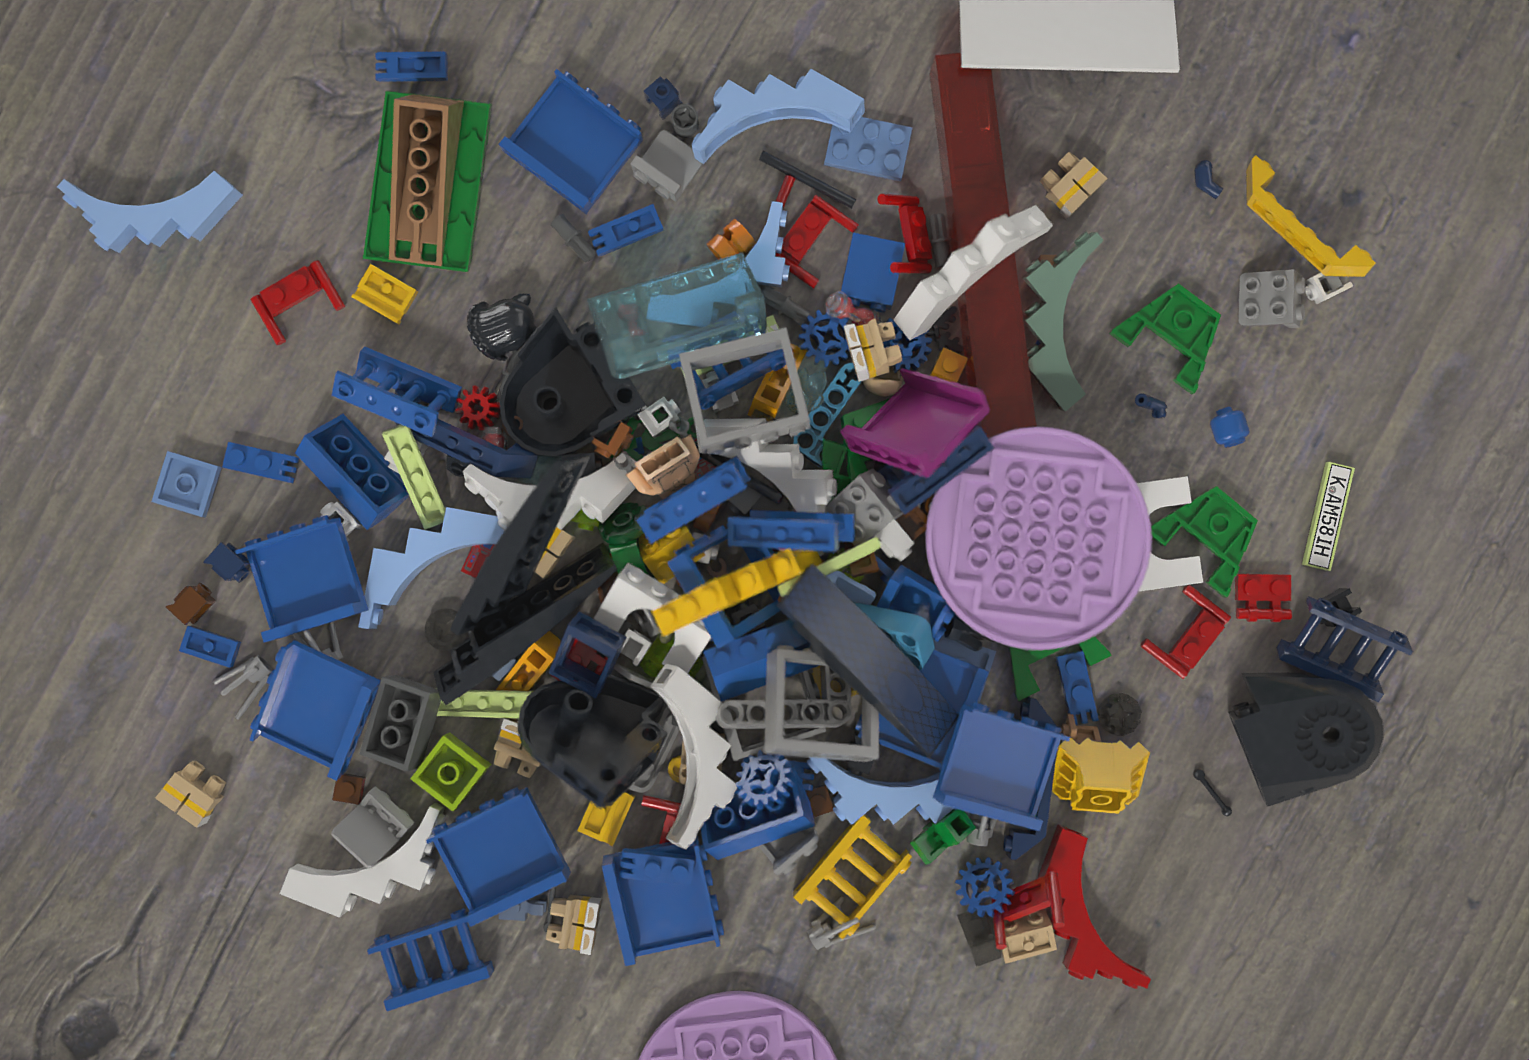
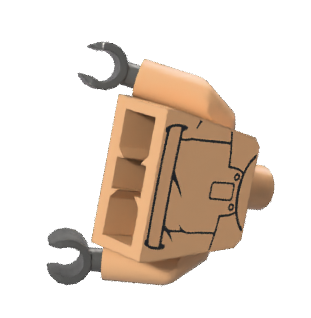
M679 416L681 426L678 429L673 421H669L670 429L678 433L681 439L677 436L634 463L636 467L633 468L631 465L632 460L626 451L622 450L626 457V461L623 463H618L615 457H613L617 468L627 472L626 476L639 492L651 496L658 494L664 499L695 480L694 470H696L700 453L691 434L688 435L687 433L689 423L686 419Z

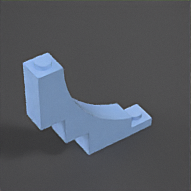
M446 507L441 533L410 528L405 553L374 548L364 595L369 610L361 613L358 627L377 629V626L381 624L383 619L381 605H396L410 582L432 562L455 550L469 546L496 544L504 532L498 524V517Z

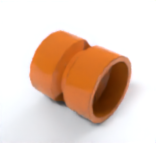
M733 219L723 228L724 234H716L706 243L713 255L728 270L740 261V254L746 255L756 244L751 234L736 219Z

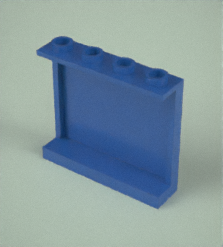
M556 69L554 71L556 79L509 139L504 136L498 145L505 154L583 213L587 214L641 144L643 137L640 132L641 128L631 119L625 121L619 116L620 112L613 105L607 103L605 106L598 100L599 96L588 87L584 90L577 85L578 80L568 72L563 74Z
M328 515L312 519V525L306 526V523L297 524L289 527L291 532L285 534L283 530L273 532L267 535L268 539L265 541H261V538L245 542L246 547L235 550L236 554L246 553L270 628V630L261 632L264 643L369 610L340 518L329 519Z
M294 640L286 647L282 646L275 657V661L278 663L267 679L269 687L259 701L258 706L261 709L251 723L250 729L253 731L249 740L253 742L261 735L329 767L330 770L327 777L337 781L349 767L376 698L381 680Z
M937 650L933 651L923 669L920 670L958 715L963 704L973 706L974 702L978 701L989 673L986 669ZM879 713V744L942 770L957 721L933 755L928 758ZM861 714V716H860V718H859V720H858L857 726H856V729L860 731L858 737L861 738V739H862V714Z
M974 702L973 706L963 704L933 798L944 806L1040 831L1043 820L1038 818L1036 814L1060 740L1069 741L1070 737L1061 733L1062 728L1046 723L1045 727L1037 725L1038 721L1022 716L1021 720L1013 718L1014 714L998 709L997 713L989 711L990 707Z
M518 787L504 793V798L497 802L491 799L479 806L480 810L472 814L468 810L455 818L456 822L447 825L446 822L435 826L431 829L432 834L425 840L427 844L434 842L470 912L467 914L466 919L470 927L566 882L571 874L528 787L520 791Z
M698 836L688 845L687 849L679 847L672 842L637 848V850L695 856L692 886L619 877L620 869H630L620 866L621 859L632 858L621 856L622 852L603 856L602 870L625 966L636 964V957L713 940L716 942V947L720 946V936L724 935L722 919L717 920L715 911L719 910L716 894L711 895L709 886H713L712 873L710 869H705L704 861L708 860V856L703 844L700 845Z

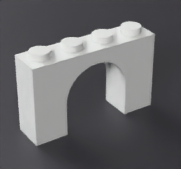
M1188 476L1137 483L1149 515L1161 507L1192 503ZM1150 553L1148 568L1139 591L1203 583L1200 556L1165 560Z
M628 563L613 584L594 620L618 632L632 611L637 609L654 610L681 596L663 583L648 576L639 568ZM701 619L675 631L674 645L662 662L663 665L678 666L684 672H689L711 638Z

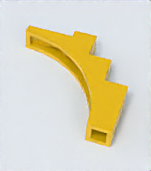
M786 549L730 575L715 579L686 595L652 610V613L662 635L666 636L733 604L791 580L804 573L810 564L817 567L823 563L817 550Z

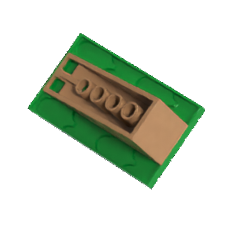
M389 90L385 92L363 259L463 272L470 270L492 103Z

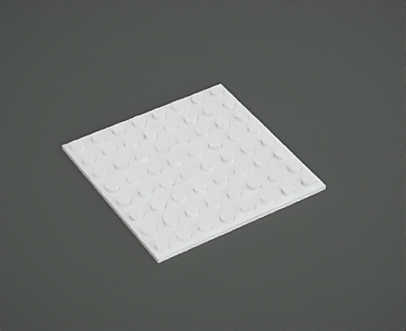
M959 0L962 68L1178 73L1180 70L1174 0Z

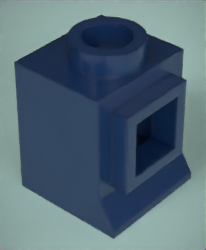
M660 76L643 90L647 103L653 102L656 105L662 120L670 115L675 107L682 104V101L679 99L678 90L667 78L663 79Z
M220 542L203 562L213 565L211 569L225 581L236 580L240 583L250 574L248 569L251 566L248 558L242 553L236 554L235 550L238 549L231 543L225 545L223 542Z

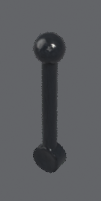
M1200 769L1195 770L1193 777L1196 780H1200L1221 807L1222 814L1230 816L1232 814L1231 807L1226 806L1204 778L1205 773Z

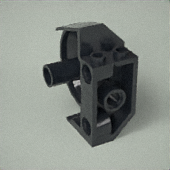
M556 307L517 354L520 361L508 376L499 402L501 418L509 436L522 448L539 456L550 457L573 453L591 443L594 438L601 437L618 427L621 422L624 423L647 409L643 399L597 322L582 324L576 329L577 333L572 335ZM548 402H558L556 407H554L551 410H546V405ZM514 416L522 419L523 428L521 430L519 429L520 421L515 419Z
M1241 673L1253 703L1242 702L1236 704L1228 714L1267 807L1354 779L1369 769L1379 756L1384 738L1383 720L1375 704L1360 689L1343 681L1312 678L1304 673ZM1330 727V729L1328 730V732H1326V733L1323 734L1324 730H1325L1326 728Z
M610 674L597 698L563 681H554L540 686L527 696L520 709L517 724L520 741L530 756L599 809L611 806L655 763L668 734L660 724L654 722L661 712L665 702L664 699L652 690Z

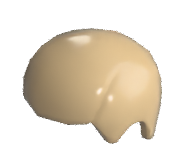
M889 366L888 373L863 380V384L872 394L885 397L894 395L902 387L903 377L901 376L900 378V370L894 373L893 366Z

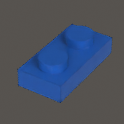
M190 625L186 628L179 651L231 668L234 666L241 642Z

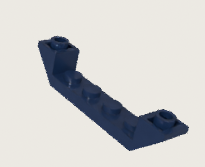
M399 388L395 390V394L401 397L406 393ZM417 397L413 402L420 404L421 399ZM437 419L435 432L432 437L411 429L415 440L466 464H472L494 477L531 478L539 455L522 448L517 443L508 450H504L440 419Z
M1026 697V702L1021 703L1020 718L1025 716L1038 721L1037 725L1045 727L1046 723L1057 726L1037 699ZM1056 755L1036 814L1038 818L1043 820L1040 831L1010 828L1009 835L1004 836L1003 850L1007 851L1006 855L1012 860H1017L1046 837Z

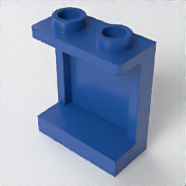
M853 233L839 300L849 301L851 307H859L860 304L870 306V310L884 313L886 309L891 310L899 273H892L890 265L893 262H902L905 243Z
M900 565L890 578L876 606L923 617L929 623L933 640L939 642L946 631L943 624H949L955 614L935 584L903 565Z

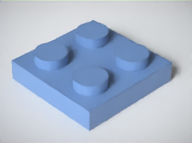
M167 451L151 502L206 518L222 467Z

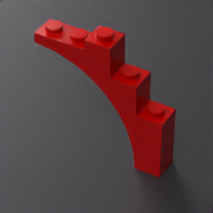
M1057 824L1037 879L1047 876L1049 872H1057L1059 876L1065 925L1063 927H1054L1052 916L1050 921L1055 930L1054 934L1070 940L1072 936L1062 962L1063 965L1069 970V975L1081 980L1084 979V976L1093 979L1097 970V973L1105 978L1112 979L1115 976L1123 979L1122 983L1131 988L1137 989L1138 986L1147 989L1151 978L1144 971L1126 963L1114 954L1100 939L1090 921L1084 903L1081 883L1082 860L1088 838L1080 832Z

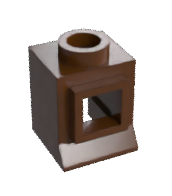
M199 583L197 586H186L174 598L175 603L167 605L166 608L184 625H187L189 622L196 624L216 600L211 596V590L204 584Z

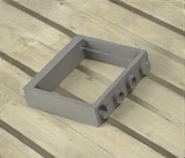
M786 328L679 354L703 454H721L725 452V449L731 447L743 449L751 446L752 442L760 440L772 442L777 440L780 435L789 434L790 436H796L798 433L810 428V421ZM783 349L799 415L707 437L692 371Z
M778 646L776 650L767 654L765 753L862 762L879 758V712L863 697L862 746L783 739L785 662L828 665L810 649L793 651L792 646Z
M701 656L713 696L720 701L705 656ZM809 669L798 673L805 699H820L818 686L816 683L812 684L809 677L813 670ZM808 707L813 721L816 719V712ZM724 709V718L732 722L730 709ZM723 728L727 742L731 745L729 749L734 761L757 754L759 750L765 751V740L741 747L736 729ZM800 728L784 733L783 739L801 740L826 732V729Z

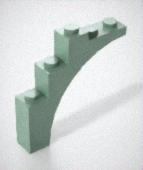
M1087 231L1074 241L1075 246L1070 251L1063 250L1053 258V265L1048 260L1039 261L1036 259L1025 268L1027 273L1022 277L1042 302L1040 304L1035 302L1024 311L1026 315L1021 319L1041 343L1039 346L1034 344L1023 353L1025 357L1021 362L1063 411H1067L1086 395L1074 377L1066 356L1063 339V315L1067 296L1076 274L1088 256L1104 241L1097 232H1091L1090 234Z

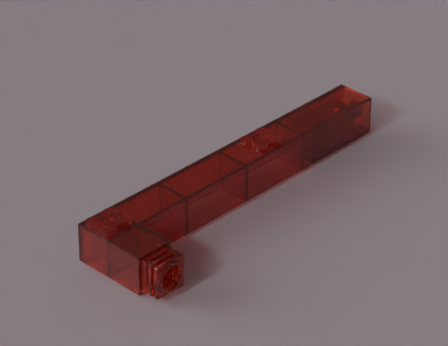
M961 52L935 55L929 73L952 254L971 245L988 222L1005 214L1008 218L1010 217L991 68H962ZM1013 252L985 273L957 298L964 355L968 358L966 362L968 387L982 390L990 409L989 413L977 424L982 428L988 439L1011 430L1037 427L1015 252Z

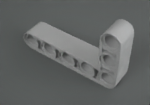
M820 665L822 700H784V708L788 710L790 717L788 721H784L783 728L839 727L846 723L852 713L851 686L829 666ZM832 680L840 683V693L832 691L830 687ZM766 700L726 701L718 709L716 721L721 727L726 729L765 728ZM810 707L816 712L815 720L812 721L806 718L805 708ZM833 707H837L842 711L843 716L841 720L833 718L831 714ZM726 708L734 710L736 713L735 721H727L723 716V710ZM752 708L761 710L763 714L761 721L752 719L750 715Z

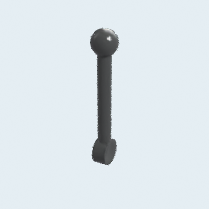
M557 886L550 889L547 922L543 926L546 933L548 925L550 923L553 924V915H550V910Z

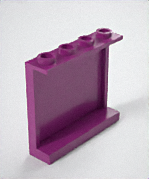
M902 368L900 373L905 384L861 429L847 424L840 432L850 451L928 478L989 413L990 409L985 400L984 393L978 388L968 387L957 382H950L935 376L932 377Z

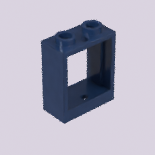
M578 612L568 624L549 674L597 698L604 688L608 675L612 673L627 637ZM575 638L609 656L601 675L567 658Z

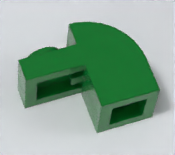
M638 538L624 544H609L610 552L619 575L629 563L650 576L648 567L643 562Z
M954 808L936 824L933 821L926 824L922 828L923 831L910 844L925 865L930 864L948 847L960 844L976 827L965 811Z

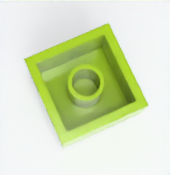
M449 732L442 736L410 779L454 812L465 801L492 764Z

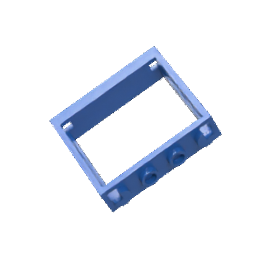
M724 526L710 532L711 538L704 535L692 542L694 547L691 548L687 544L674 552L677 557L667 562L685 594L706 584L692 558L727 540L728 529H725ZM742 546L752 564L775 555L771 548ZM779 585L767 589L774 602L733 627L722 610L701 619L716 647L720 648L781 611L776 606L779 602L778 597L781 596L777 589Z

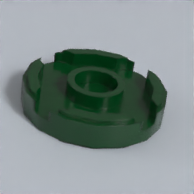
M633 502L619 505L603 523L599 521L598 530L602 540L608 544L618 545L637 539L644 534L637 519L645 515L644 510L647 508L644 505L639 506L638 503Z

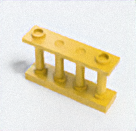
M864 814L852 825L849 824L793 891V898L801 905L806 899L808 901L812 900L840 925L854 918L860 920L897 874H903L907 871L912 863L910 861L912 855L907 849L899 855L870 830L869 824L871 820ZM857 838L860 840L862 838L865 839L893 863L883 876L853 851L851 845ZM840 858L843 860L847 859L875 883V886L866 896L835 871L836 867L834 865ZM823 879L826 881L829 879L858 904L849 917L818 892L819 888L817 886ZM858 922L839 932L838 936L843 940L847 934L849 936L853 935L860 923Z

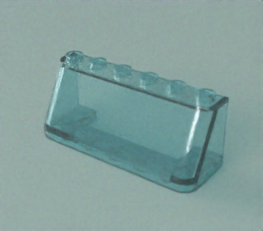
M743 253L587 299L589 311L611 375L618 379L681 361L679 356L681 353L763 334L767 328L764 296Z

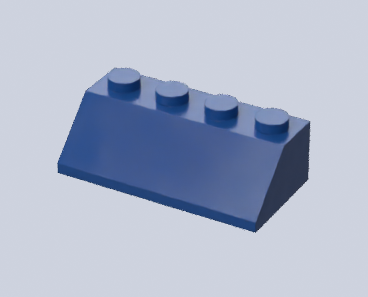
M344 414L306 434L295 452L366 530L387 518L409 497L400 474L388 467L390 463L384 459V456Z
M791 619L738 637L720 648L714 646L703 650L721 702L765 686L767 679V654L776 650L778 646H792L793 651L809 649L808 647L811 644L792 627L795 623ZM785 662V678L820 665Z
M794 767L790 768L795 773V776L789 778L794 783V787L787 788L790 794L789 797L784 795L780 797L782 799L781 805L774 801L772 809H769L765 804L762 810H759L755 805L751 807L738 794L741 790L737 788L733 799L724 809L714 806L710 817L700 827L704 850L719 860L815 827L811 804Z

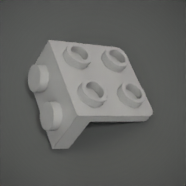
M666 130L659 133L642 159L636 155L631 162L633 176L643 184L648 182L655 187V191L665 199L671 198L675 202H677L703 165V163L695 159L691 147Z
M1294 269L1243 273L1240 276L1239 323L1242 326L1284 324L1288 328H1300V320H1304L1305 317L1304 304H1301V294L1305 293V279L1301 278L1302 275Z
M873 468L859 475L826 505L828 513L855 514V541L852 542L855 547L869 541L886 525L903 514L887 492L890 488L886 485L884 477Z
M374 786L362 802L332 830V836L366 868H372L407 833L414 824V821L410 819L409 814L405 810L400 809L391 801L387 793L380 791Z
M812 827L760 845L759 848L773 863V872L776 875L783 872L785 875L797 865L795 861L800 856L804 855L807 857L818 847L816 843L819 839L817 831Z

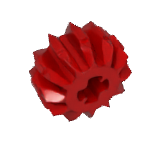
M472 386V394L464 389L462 392L466 397L465 400L461 398L456 400V402L463 405L455 409L457 414H463L459 419L460 423L468 422V428L471 430L477 424L478 429L484 431V422L493 427L494 423L490 418L492 416L500 418V414L494 412V409L500 408V403L494 402L497 394H489V388L485 386L481 391L478 386ZM480 402V405L484 407L483 411H475L473 409L474 405H479Z

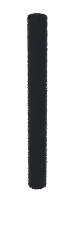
M763 151L759 158L763 163L786 175L792 176L799 182L851 209L857 200L766 151Z
M700 453L702 459L716 467L726 462L725 459L716 454ZM749 474L751 479L745 483L747 486L777 504L782 501L783 494Z

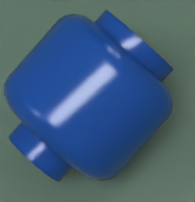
M1232 407L1216 411L1217 416L1210 421L1215 442L1224 445L1225 448L1246 442L1245 437L1249 435L1250 429L1244 413L1240 410L1233 411Z

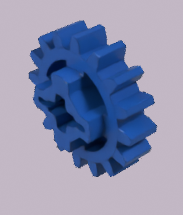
M827 308L825 315H822L820 310H817L815 319L810 315L807 316L809 325L802 324L801 329L805 333L798 336L799 340L805 341V343L800 345V350H808L805 358L809 359L813 356L815 358L814 365H817L821 360L824 367H828L829 361H832L837 366L839 358L846 361L848 355L845 351H850L845 337L844 326H846L850 318L840 319L838 311L835 316L831 315L830 308ZM830 321L828 325L823 327L816 325L820 322ZM838 326L842 329L845 340L839 335ZM826 333H830L832 339L828 344L823 342V336ZM810 337L816 341L817 350L811 345ZM831 349L840 350L835 354L825 355L826 351Z
M889 318L887 322H892L896 339L883 342L884 348L899 345L902 355V361L892 365L894 366L893 372L897 373L899 368L910 370V367L914 371L918 370L920 367L919 363L924 365L927 361L925 355L931 353L932 349L927 346L932 342V338H925L927 334L925 332L909 340L893 319ZM919 349L917 356L911 359L912 351Z
M762 750L758 751V757L756 758L749 755L750 762L748 764L742 762L741 764L744 771L737 772L736 774L741 779V781L736 783V786L741 790L738 794L751 807L755 805L759 810H762L764 804L769 809H772L774 801L781 805L782 799L780 797L782 795L789 797L790 794L787 788L794 787V783L789 779L795 776V773L790 769L792 764L783 755L765 754Z
M979 857L976 858V865L967 862L968 870L959 871L963 879L955 881V883L961 886V889L957 890L956 894L964 897L960 904L963 906L969 904L967 911L970 913L975 912L977 909L979 917H983L985 911H987L990 917H994L995 909L1003 913V903L1011 905L1007 896L1015 895V892L1009 889V885L1015 883L1014 880L1006 878L1010 871L1007 868L1001 870L1002 863L999 861L993 866V861L989 857H987L985 863ZM988 869L982 875H974L976 872L980 870ZM999 877L1002 882V892L999 891L997 885ZM982 882L990 887L988 892L983 891L980 887ZM969 883L971 884L973 890L971 897L968 891ZM986 900H996L994 903L990 905H982L985 903Z

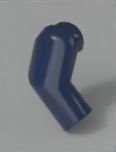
M1202 160L1196 165L1194 170L1195 185L1212 198L1217 199L1223 188L1212 181V163L1208 160Z
M1144 393L1138 394L1135 397L1136 405L1152 410V417L1154 419L1166 417V409L1168 407L1165 402Z

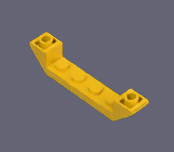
M1255 155L1246 170L1247 206L1323 275L1366 276L1376 264L1372 260L1371 255L1366 250L1360 249L1355 245L1340 259L1332 247L1324 245L1312 229L1303 226L1292 211L1283 208L1272 193L1264 190L1270 184L1275 172L1267 161L1261 160Z

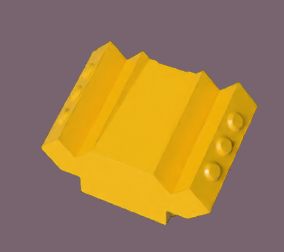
M1070 737L1069 741H1063L1058 748L1052 792L1060 799L1071 800L1072 810L1119 814L1120 811L1125 809V805H1129L1139 796L1150 752L1139 742L1129 749L1121 740L1117 743L1091 741L1087 737L1079 745Z

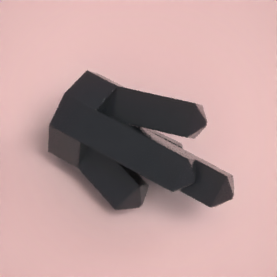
M956 613L949 624L945 623V638L954 640L973 651L982 649V641L980 640L996 642L970 627Z

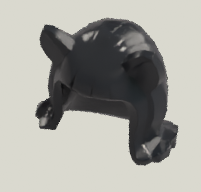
M523 293L514 296L512 299L498 300L491 306L483 301L470 308L467 315V329L470 332V338L473 344L477 346V349L487 358L506 361L508 358L506 352L519 349L538 329L534 324L533 313L528 307L531 302L530 294Z

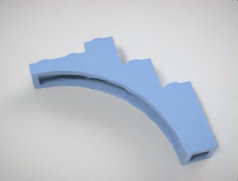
M810 69L806 76L800 77L795 88L769 74L764 82L761 81L757 85L754 94L728 79L725 85L719 87L715 92L713 101L716 112L712 113L703 132L695 136L692 142V150L695 159L704 164L720 146L733 136L756 125L791 118L816 120L851 132L865 113L864 99L813 69Z
M215 171L199 185L178 197L161 203L141 206L118 205L96 199L65 179L57 186L65 194L62 198L74 208L79 206L84 211L82 216L93 224L89 231L96 236L94 241L104 250L112 249L118 253L135 236L147 245L153 243L161 247L176 229L188 239L192 236L201 241L243 195Z
M772 201L767 223L758 242L746 258L730 273L711 284L691 291L678 293L650 292L646 319L652 322L703 329L718 321L719 309H715V304L742 308L747 303L753 302L754 287H750V283L782 287L783 281L788 282L790 266L785 265V258L776 257V253L781 254L783 237H779L780 226L785 227L787 211L783 210V203Z
M809 757L810 759L807 760V763L816 774L821 771L827 778L824 783L833 794L837 791L839 792L832 798L835 805L833 811L841 821L847 819L851 825L876 804L878 806L874 809L884 821L889 819L893 824L918 804L919 806L916 807V810L925 820L931 818L935 824L954 809L942 805L933 798L941 771L926 778L907 782H884L850 773L830 759Z

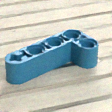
M853 363L845 364L840 369L808 415L810 428L798 433L793 439V444H798L797 441L801 435H809L812 438L813 444L809 448L799 446V450L804 457L822 468V461L819 454L822 451L823 436L861 383V381L858 382L857 375L855 374L857 381L852 379L846 389L842 386L847 376L845 372H855ZM831 392H839L843 397V401L838 405H834L829 401L828 395ZM817 413L825 414L828 423L822 427L817 426L813 422V416Z
M853 602L902 651L919 671L923 669L935 647L931 628L926 619L914 614Z

